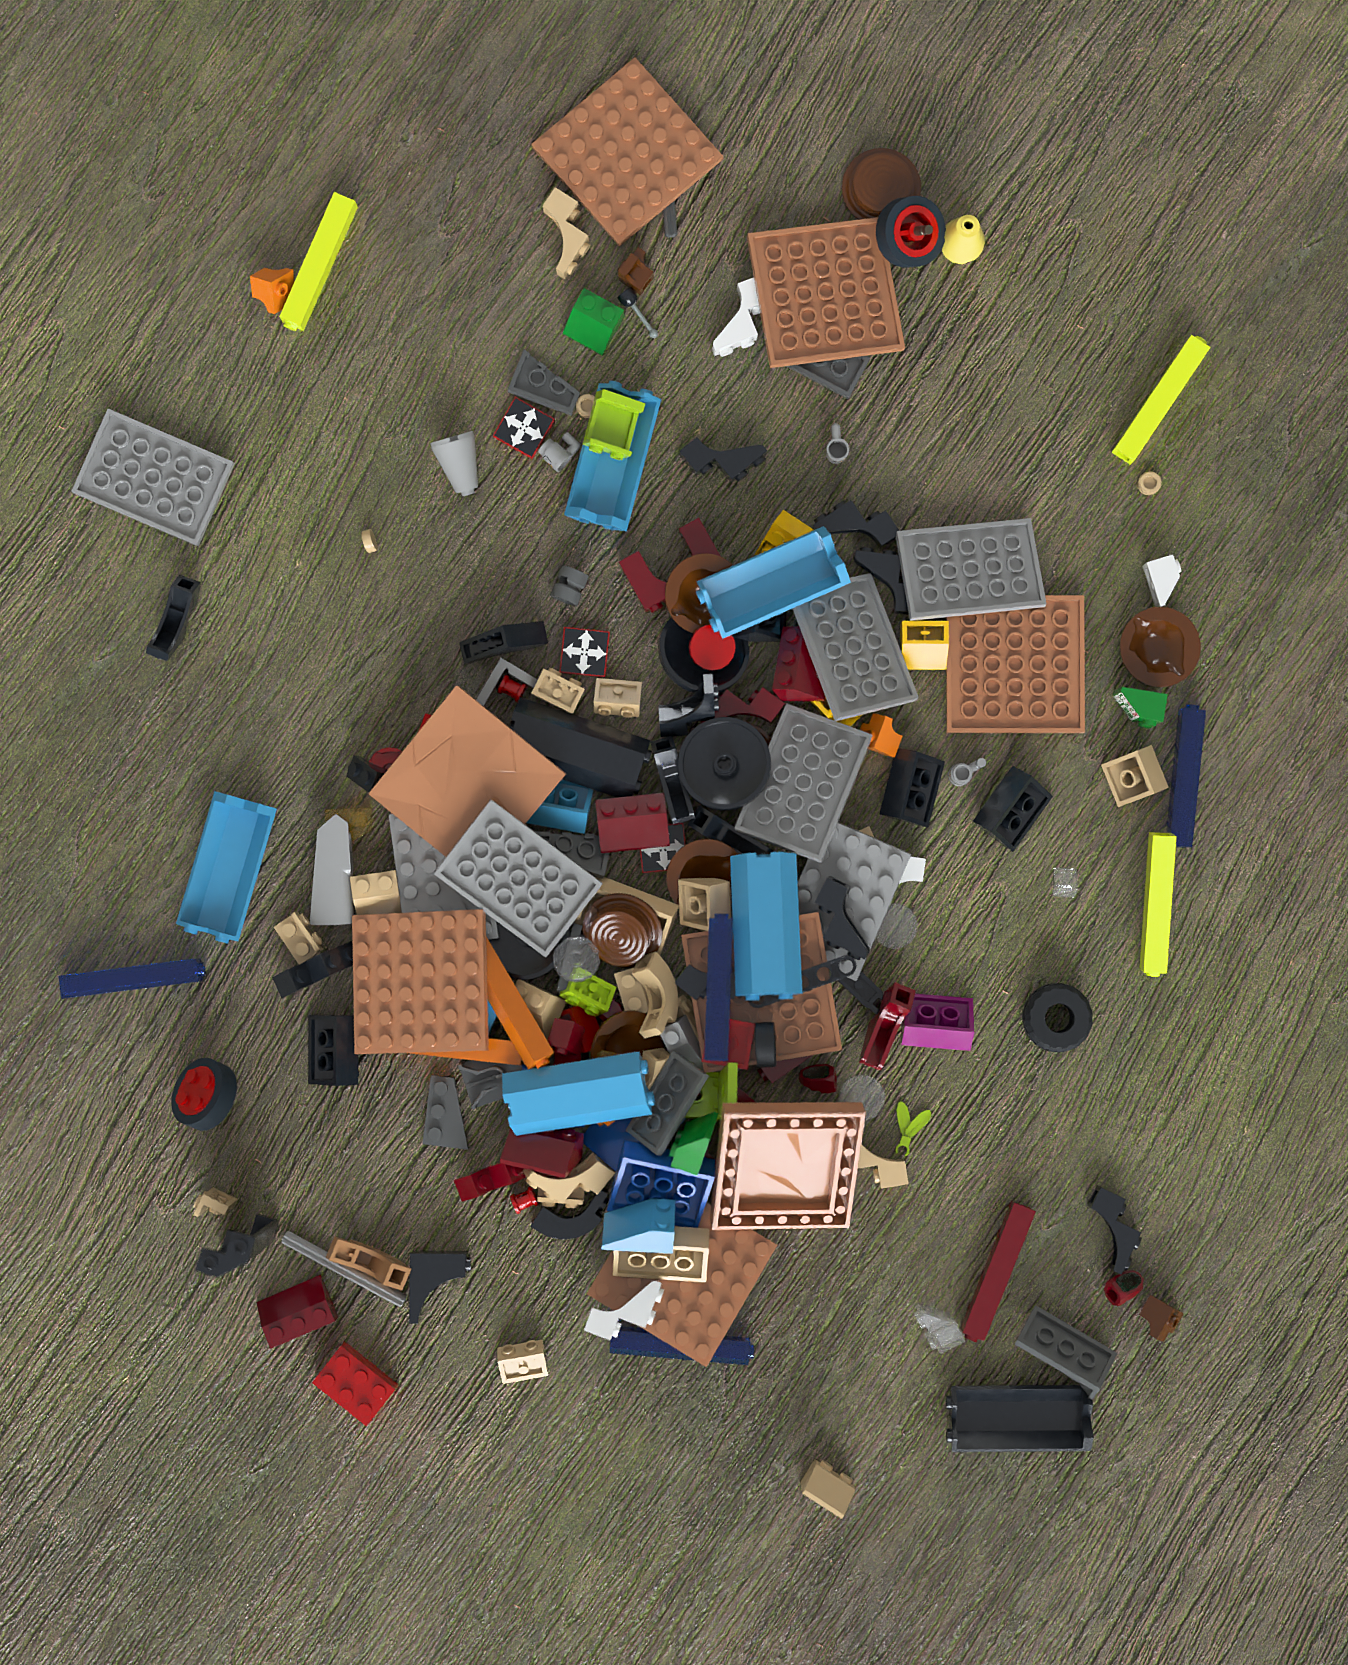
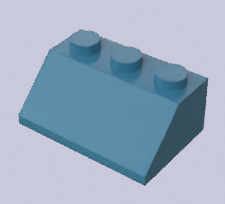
M562 779L527 823L585 834L594 790Z

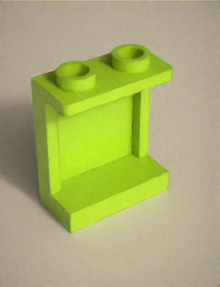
M605 389L597 391L582 445L588 446L589 451L601 454L602 451L609 453L610 457L616 460L631 457L632 452L629 449L638 415L644 411L645 403Z

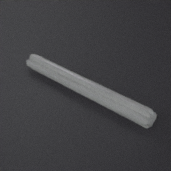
M290 1231L284 1234L281 1241L284 1245L398 1307H401L405 1302L406 1294L395 1288L382 1285L377 1279L360 1270L327 1260V1251Z

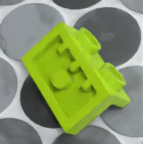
M576 967L573 969L567 988L561 991L559 996L566 999V1003L585 1009L587 1014L599 1016L608 1012L617 987Z

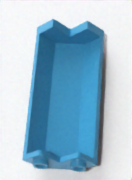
M609 381V383H599L597 391L605 389L645 403L644 411L638 415L629 449L632 452L631 457L616 460L611 458L609 453L603 451L601 454L589 451L588 446L582 445L564 515L587 524L591 522L602 525L606 529L627 531L661 399L653 396V392L650 390L640 389V392L628 391L622 388L621 383Z
M823 526L697 581L699 590L696 591L700 603H705L712 619L709 622L714 633L718 631L723 639L851 583L844 562L836 552L830 533Z
M214 791L176 924L184 927L185 932L196 935L198 931L215 935V940L223 943H228L229 940L239 941L276 814V808Z
M771 852V854L761 855L745 853L730 856L736 996H745L746 1001L760 1000L759 996L779 995V999H793L794 994H802L796 854Z
M639 1052L540 1067L539 1069L534 1068L503 1073L504 1103H508L510 1115L508 1116L509 1125L514 1134L518 1136L652 1115V1105H655V1097L653 1091H649L645 1082V1074H648L647 1060H643Z

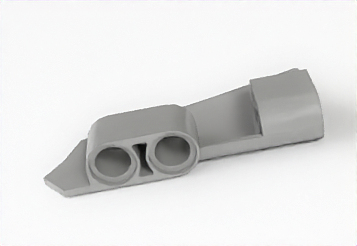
M337 814L317 830L310 912L311 925L351 924L352 915H354L350 877L353 876L351 833L349 832L348 822Z

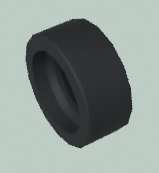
M774 1022L755 1023L757 1067H776Z

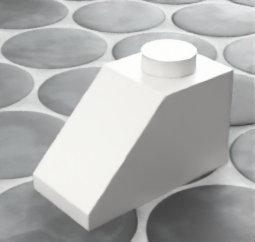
M1173 555L1147 562L1142 566L1155 607H1162L1166 604L1180 577L1181 567L1179 561L1174 559Z

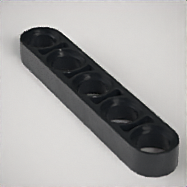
M841 956L802 970L801 974L805 975L809 980L808 986L802 989V993L852 975L857 967L855 960L850 956ZM844 959L850 960L853 964V968L849 973H843L839 969V963ZM821 967H826L831 972L830 978L826 981H822L817 977V971ZM764 995L765 999L761 1004L757 1005L752 1001L748 1002L752 1007L762 1008L784 999H779V996Z

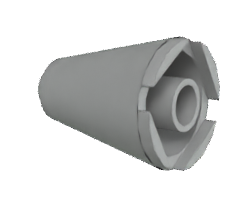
M473 431L430 443L434 455L455 492L461 493L462 497L475 493L474 488L478 487L475 435Z

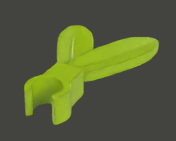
M900 1101L896 1108V1115L902 1135L899 1144L895 1147V1153H898L900 1146H905L906 1153L904 1155L907 1156L910 1152L909 1144L911 1137L928 1123L931 1111L925 1110L920 1112L910 1122L908 1107L904 1102Z

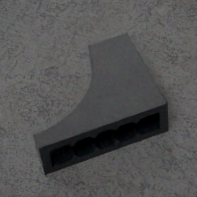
M544 621L502 625L463 640L459 644L464 664H471L502 654L535 649L548 644Z
M412 1250L410 1253L409 1324H418L420 1322L424 1302L437 1286L448 1280L467 1276V1271H471L472 1258L468 1257V1251Z

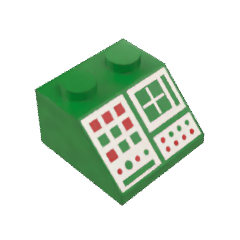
M1120 687L1113 691V697L1132 722L1138 723V727L1152 728V726L1156 727L1157 724L1164 722L1168 694Z

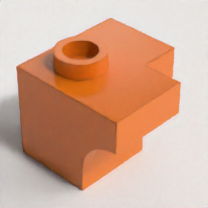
M263 268L250 276L252 297L261 300L269 313L276 314L281 311L294 284L293 270L289 268L281 270Z
M873 713L869 724L862 723L860 730L872 734V740L868 747L869 750L881 755L896 756L903 736L893 730L892 718Z

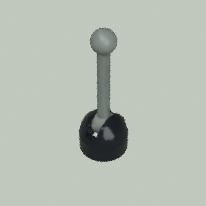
M630 287L617 297L619 302L625 307H632L649 330V336L656 338L658 331L651 327L636 306L637 295L633 288Z

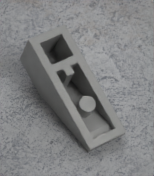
M686 1014L676 1018L674 1023L666 1024L665 1030L660 1035L670 1054L672 1051L678 1052L704 1071L699 1041Z

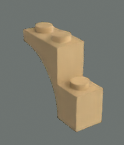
M555 187L543 204V211L555 222L563 238V252L560 262L556 267V272L558 276L565 280L568 274L572 275L578 265L576 261L580 255L585 256L590 248V244H588L589 236L570 224V222L574 223L580 213L578 201Z
M861 1144L858 1168L876 1166V1169H873V1178L875 1183H879L880 1188L909 1184L906 1164L903 1159H887L877 1156Z
M593 1152L583 1162L576 1165L566 1178L523 1169L527 1178L525 1181L534 1189H537V1187L541 1188L544 1191L543 1194L551 1201L556 1199L562 1204L577 1185L586 1192L591 1190L598 1195L615 1174L613 1169Z

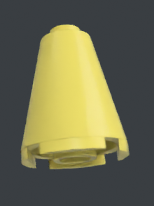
M964 215L948 222L945 225V242L942 248L945 258L958 264H965L978 258L985 244L984 233L978 219L972 215Z

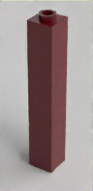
M1011 1200L960 1327L966 1339L977 1342L978 1339L985 1341L1036 1213L1034 1209Z

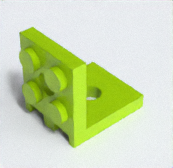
M727 1063L720 1072L706 1073L709 1077L700 1090L701 1098L693 1102L684 1118L696 1119L709 1113L717 1112L719 1113L717 1120H721L722 1103H737L738 1063Z

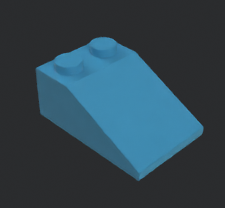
M649 1199L604 1213L602 1250L673 1253L675 1200Z

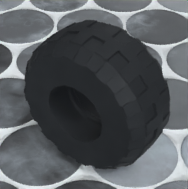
M1051 983L1035 990L1026 1000L1022 1013L1023 1027L1029 1039L1038 1047L1051 1052H1066L1080 1046L1088 1037L1093 1024V1012L1087 998L1075 987L1063 983ZM1059 1003L1067 1008L1070 1018L1069 1023L1063 1030L1054 1032L1046 1025L1045 1014L1049 1007Z

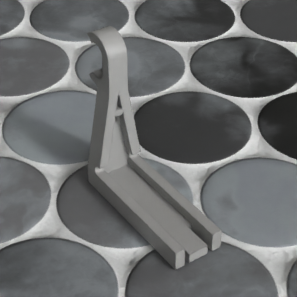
M500 658L476 700L484 706L505 669L508 670L507 674L532 688L535 687L538 679Z

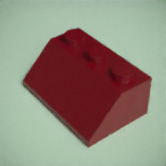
M783 627L772 690L781 701H825L823 688L800 627Z
M664 793L595 800L601 853L670 846Z
M510 1128L500 1163L566 1178L582 1159L584 1133L566 1128L516 1136Z
M321 1274L256 1302L261 1328L270 1349L335 1322L339 1317Z

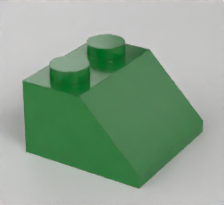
M584 288L572 308L563 335L603 356L625 317L624 310Z
M712 1112L686 1122L683 1131L678 1130L669 1155L673 1157L671 1167L696 1176L698 1175L719 1113Z

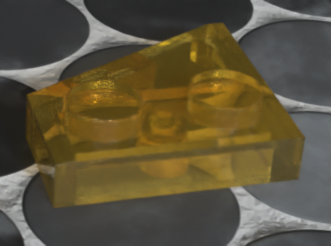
M371 807L325 809V823L335 814L348 822L352 842L373 831Z

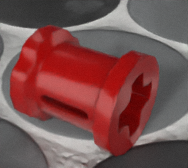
M505 675L497 692L514 698L515 702L518 703L519 698L523 696L527 684H520L510 679V676Z
M531 1186L522 1193L510 1195L512 1205L517 1214L521 1213V1210L539 1205L535 1191Z

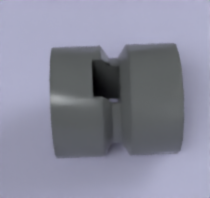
M562 565L557 576L559 583H554L550 596L566 604L578 606L582 596L580 589L585 588L589 576L581 571Z

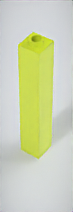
M336 192L333 193L279 316L284 323L283 326L293 331L297 329L305 330L358 209L354 200Z
M1191 335L1113 449V454L1130 465L1135 461L1211 348L1206 345L1207 342L1203 338Z
M1149 832L1140 969L1147 976L1159 977L1160 973L1167 974L1176 836L1173 833Z

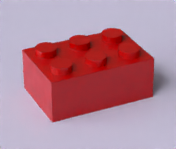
M345 1341L312 1382L365 1426L370 1423L399 1385Z

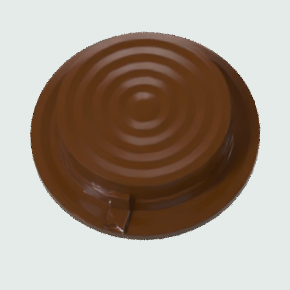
M889 148L870 149L858 155L848 165L842 180L843 200L847 209L858 220L879 217L884 207L895 199L920 196L921 180L915 165L902 153Z
M702 553L682 560L672 570L665 586V603L669 614L680 627L694 633L701 626L710 624L709 620L712 619L705 603H700L696 591L699 590L697 581L733 566L732 563L718 555Z
M1153 607L1139 612L1127 623L1120 639V655L1125 668L1136 680L1152 687H1168L1183 681L1196 667L1201 652L1200 637L1194 624L1181 612L1168 607Z
M715 839L694 840L681 847L672 857L667 869V887L674 902L679 905L678 879L717 878L730 881V897L732 900L730 856L739 855L737 851L728 844Z
M613 893L597 899L589 907L583 920V934L590 950L602 961L616 967H635L637 961L644 955L657 952L662 942V925L657 913L645 901L630 894Z
M626 1010L612 1015L600 1026L594 1036L590 1056L591 1059L639 1052L642 1057L643 1051L658 1048L664 1049V1042L661 1035L644 1038L639 1033L647 1014L636 1010Z

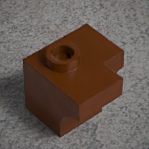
M638 247L633 254L631 253L621 263L617 271L619 281L629 288L632 287L641 296L653 280L654 272L644 263L646 252Z
M1150 1295L1139 1315L1149 1322V1335L1164 1342L1168 1333L1174 1332L1184 1313L1157 1297Z

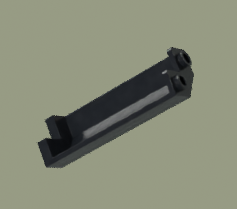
M522 697L519 698L511 718L510 728L566 773L562 778L563 780L617 798L633 796V793L638 794L642 781L638 780L643 763L648 764L652 750L648 749L651 740Z
M256 1214L250 1235L228 1229L221 1249L218 1251L206 1247L201 1249L195 1271L219 1278L249 1262L273 1243L280 1220Z
M1081 1385L951 1386L950 1395H946V1410H949V1428H946V1441L951 1443L952 1452L1091 1451L1094 1439L1091 1424L1093 1400L1088 1398V1394Z

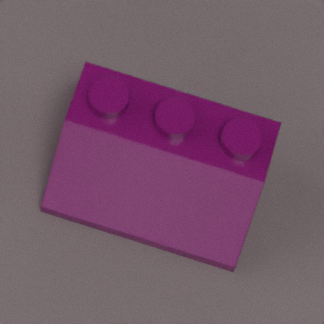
M915 993L912 1009L901 1024V1045L971 1051L974 1036L973 998Z

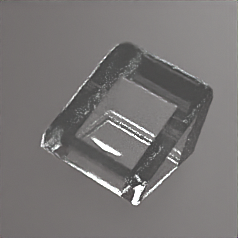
M1054 868L1053 896L1075 897L1078 890L1077 869Z

